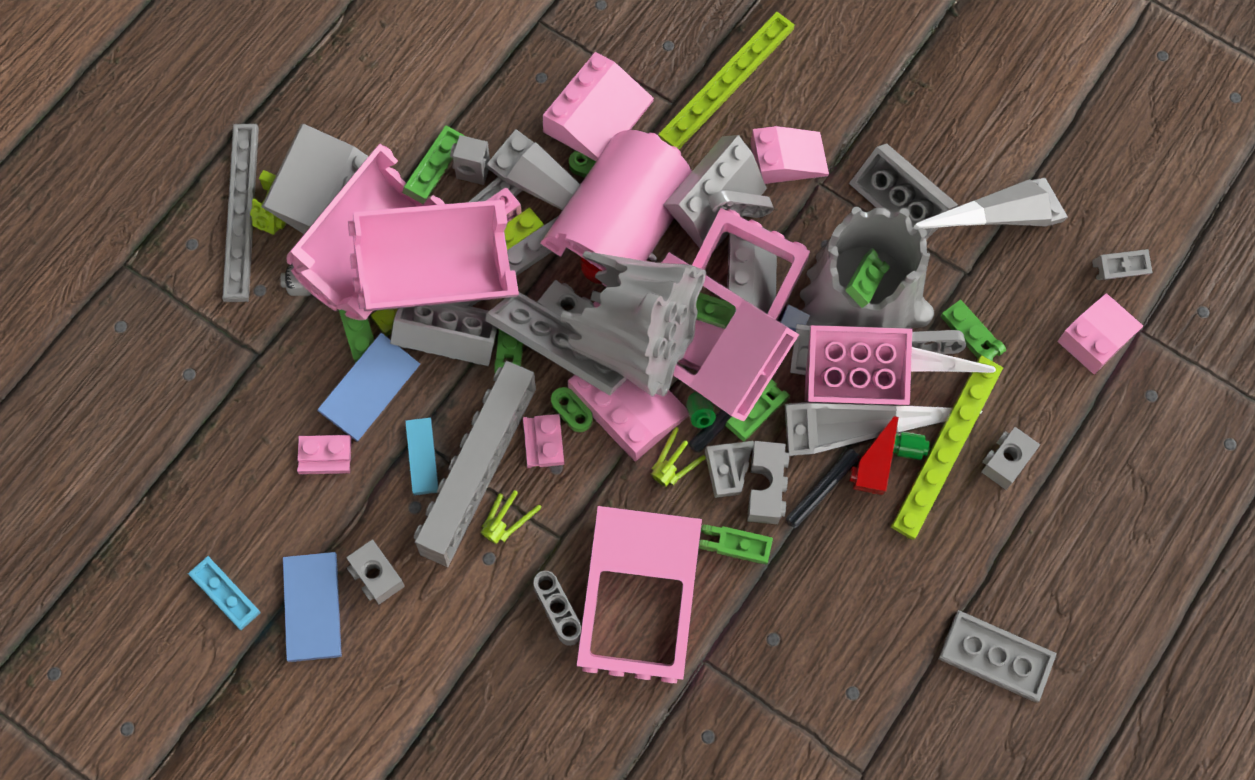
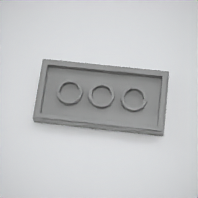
M958 610L938 659L1038 703L1057 653Z

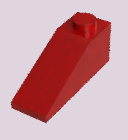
M894 416L857 466L852 467L850 482H854L853 490L883 495L886 492L899 417Z

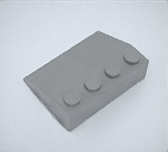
M301 124L262 208L305 234L368 156L346 142L308 125Z
M722 136L663 205L697 246L701 248L718 214L712 211L708 198L711 195L727 190L761 196L767 188L753 153L740 136ZM724 232L721 235L715 249L726 238L729 232Z

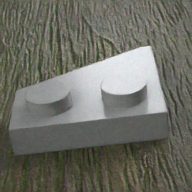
M753 441L707 446L705 448L715 498L739 495L742 492L744 476L748 469V461L754 445Z

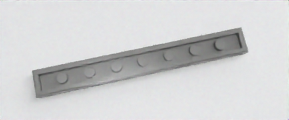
M233 124L222 296L224 302H249L253 237L250 212L252 200L255 199L259 132L257 124Z

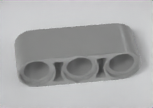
M541 571L534 578L535 593L559 640L565 645H574L581 637L580 622L556 576L550 571ZM543 580H549L553 584L549 590H542L538 585ZM554 603H561L565 607L558 614L550 610ZM566 626H573L577 632L574 636L567 637L562 633V630Z

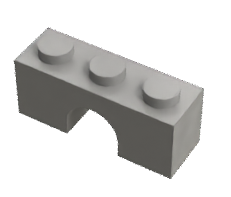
M754 442L751 473H759L766 476L770 482V487L761 491L751 490L748 504V522L778 524L780 518L785 517L786 501H782V492L787 491L788 477H783L784 468H788L789 453L785 452V444Z

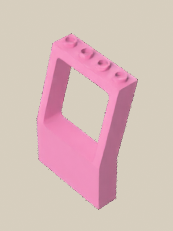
M720 208L692 265L705 269L724 232H730L791 262L792 266L768 312V315L778 320L808 261L810 251L799 242L792 243L784 239L785 237L779 232H770L762 228V225L754 220L747 221L741 218L734 210ZM696 320L694 339L688 346L683 359L678 362L698 372L725 329Z
M668 253L661 262L688 264L671 253ZM706 275L703 286L734 305L736 312L698 373L694 375L679 364H676L673 376L696 390L729 415L745 421L799 334Z
M598 506L577 666H581L582 671L598 673V669L609 670L608 674L613 676H624L625 672L635 673V678L651 680V676L662 677V682L677 683V679L683 680L702 519ZM602 571L680 580L683 583L673 663L663 664L594 655L591 653L590 648L598 588Z

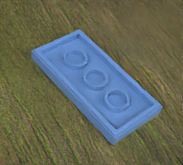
M380 333L317 410L347 435H350L356 442L359 441L420 365L418 361L399 346L390 344L391 340L382 333Z
M336 552L283 557L287 661L297 662L342 657Z

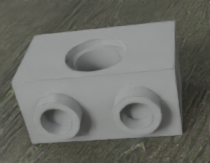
M460 135L457 144L453 143L450 157L453 158L452 168L455 169L456 178L484 185L489 171L486 168V164L490 160L488 142Z
M557 280L552 283L537 301L538 304L560 317L563 311L572 314H582L585 308H595L589 299L579 297L568 284H561ZM564 305H572L574 307L569 311L562 309Z
M1014 427L1010 434L1005 431L997 441L1000 447L996 453L991 450L983 460L986 466L982 473L1005 490L1014 482L1040 446L1038 442ZM1003 453L1011 454L1014 461H1008Z
M373 539L346 557L350 563L346 568L355 580L360 578L365 584L361 589L369 601L375 599L378 604H381L405 587L403 581ZM376 568L380 570L378 577L374 579L367 578V574L371 569Z

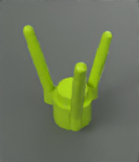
M678 427L673 429L657 462L651 468L653 470L651 476L664 487H667L669 483L674 486L678 479L706 459V456L702 455L675 474L677 468L673 463L682 453L688 442L686 440L683 441L668 461H664L676 437L679 430Z
M516 490L512 492L497 517H494L503 498V494L500 493L486 521L483 523V529L480 533L495 544L499 540L505 542L515 530L541 509V505H537L505 531L504 529L507 525L501 520L518 492Z

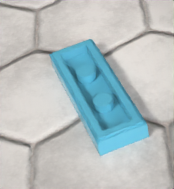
M431 418L407 420L406 431L413 495L437 493L439 486Z
M209 556L188 573L240 630L245 628L261 613Z

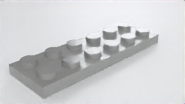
M520 292L517 297L505 298L487 313V322L608 395H611L627 380L618 372L568 347L560 345V338L568 340L571 334H580L569 323L561 321L560 316Z

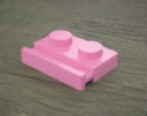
M560 414L534 416V418L523 417L527 467L564 465Z
M350 435L299 436L297 468L299 474L350 473Z

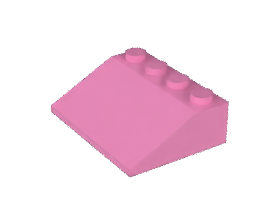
M595 52L543 114V132L597 161L613 136L620 131L631 130L651 105L654 98L614 61Z
M811 325L805 376V401L910 405L912 329Z
M577 375L568 380V388L591 410L593 418L635 462L689 416L687 408L670 390H668L665 396L657 394L651 396L627 379L611 395H608Z

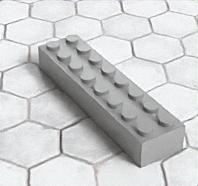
M509 361L505 362L503 368L499 367L494 376L495 384L492 390L488 389L483 398L484 406L481 412L477 411L471 423L473 428L470 434L466 433L460 444L462 450L459 456H454L449 465V470L451 471L447 479L443 478L437 490L439 495L435 502L431 501L426 511V516L428 517L424 525L420 524L414 535V539H416L415 544L420 555L446 567H449L536 391L534 372Z

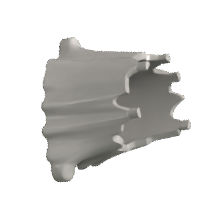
M854 207L851 213L844 218L843 222L835 228L826 245L816 254L817 263L807 271L811 284L800 291V297L805 302V307L801 311L810 315L806 326L910 329L924 327L931 322L934 310L923 297L926 271L930 253H927L925 238L927 231L920 228L916 232L913 229L908 209L902 208L899 212L891 213L884 208H875L869 212H863L861 208ZM874 249L879 254L877 257L882 262L885 261L890 268L884 274L869 304L861 308L845 289L863 256L869 250Z
M585 251L582 257L606 268V270L598 271L595 275V278L606 285V289L601 293L594 290L592 292L590 300L601 304L599 307L585 308L582 314L562 312L561 321L569 323L580 335L571 334L568 340L560 338L559 344L618 372L651 396L655 394L665 396L670 388L676 364L679 360L683 359L688 346L695 336V323L698 314L696 301L703 287L706 271L688 264L655 263Z

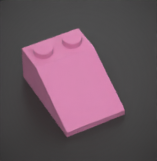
M778 126L753 129L750 141L751 149L765 184L829 175L820 132Z
M1106 293L1064 331L1057 342L1095 375L1143 325Z

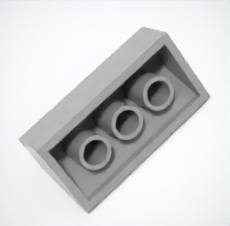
M888 144L877 146L849 183L876 208H884L891 213L899 212L902 208L908 209L913 227L918 222L958 206L956 202ZM937 227V228H927V229H925V230L927 231V235H926V237H925L926 240H927L939 227Z
M729 232L727 289L768 314L776 298L777 255Z
M457 303L398 308L394 319L390 344L489 366L497 327L486 321L488 310Z

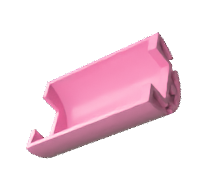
M623 130L616 133L540 244L560 257L568 248L581 257L585 251L647 261L674 219L663 204L692 172L689 165L681 156L679 149L668 145L655 133H645L637 130ZM587 260L602 271L606 270L602 265Z
M381 144L377 145L287 254V263L294 266L291 270L293 275L314 297L334 311H337V309L346 311V317L355 320H366L372 311H364L363 308L359 309V292H354L353 278L357 277L356 269H351L350 254L354 253L353 236H349L348 221H353V212L445 204L434 195L429 196L425 203L421 204L403 194L402 191L406 182L400 178L398 171L390 168L398 160L393 156L389 148Z
M504 200L353 212V221H348L349 236H353L354 253L350 254L351 269H356L357 277L353 278L354 292H359V309L363 308L364 311L517 297L519 292L515 270L510 271L504 235L507 226Z

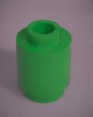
M698 392L690 394L686 407L692 425L697 428H705L713 424L716 415L712 402Z
M902 431L900 434L896 433L893 453H896L897 456L921 460L923 455H928L929 441L925 440V435Z

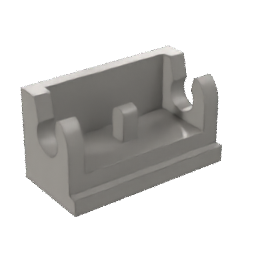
M1148 249L1100 255L1092 261L1093 267L1099 268V275L1096 276L1097 280L1153 273Z

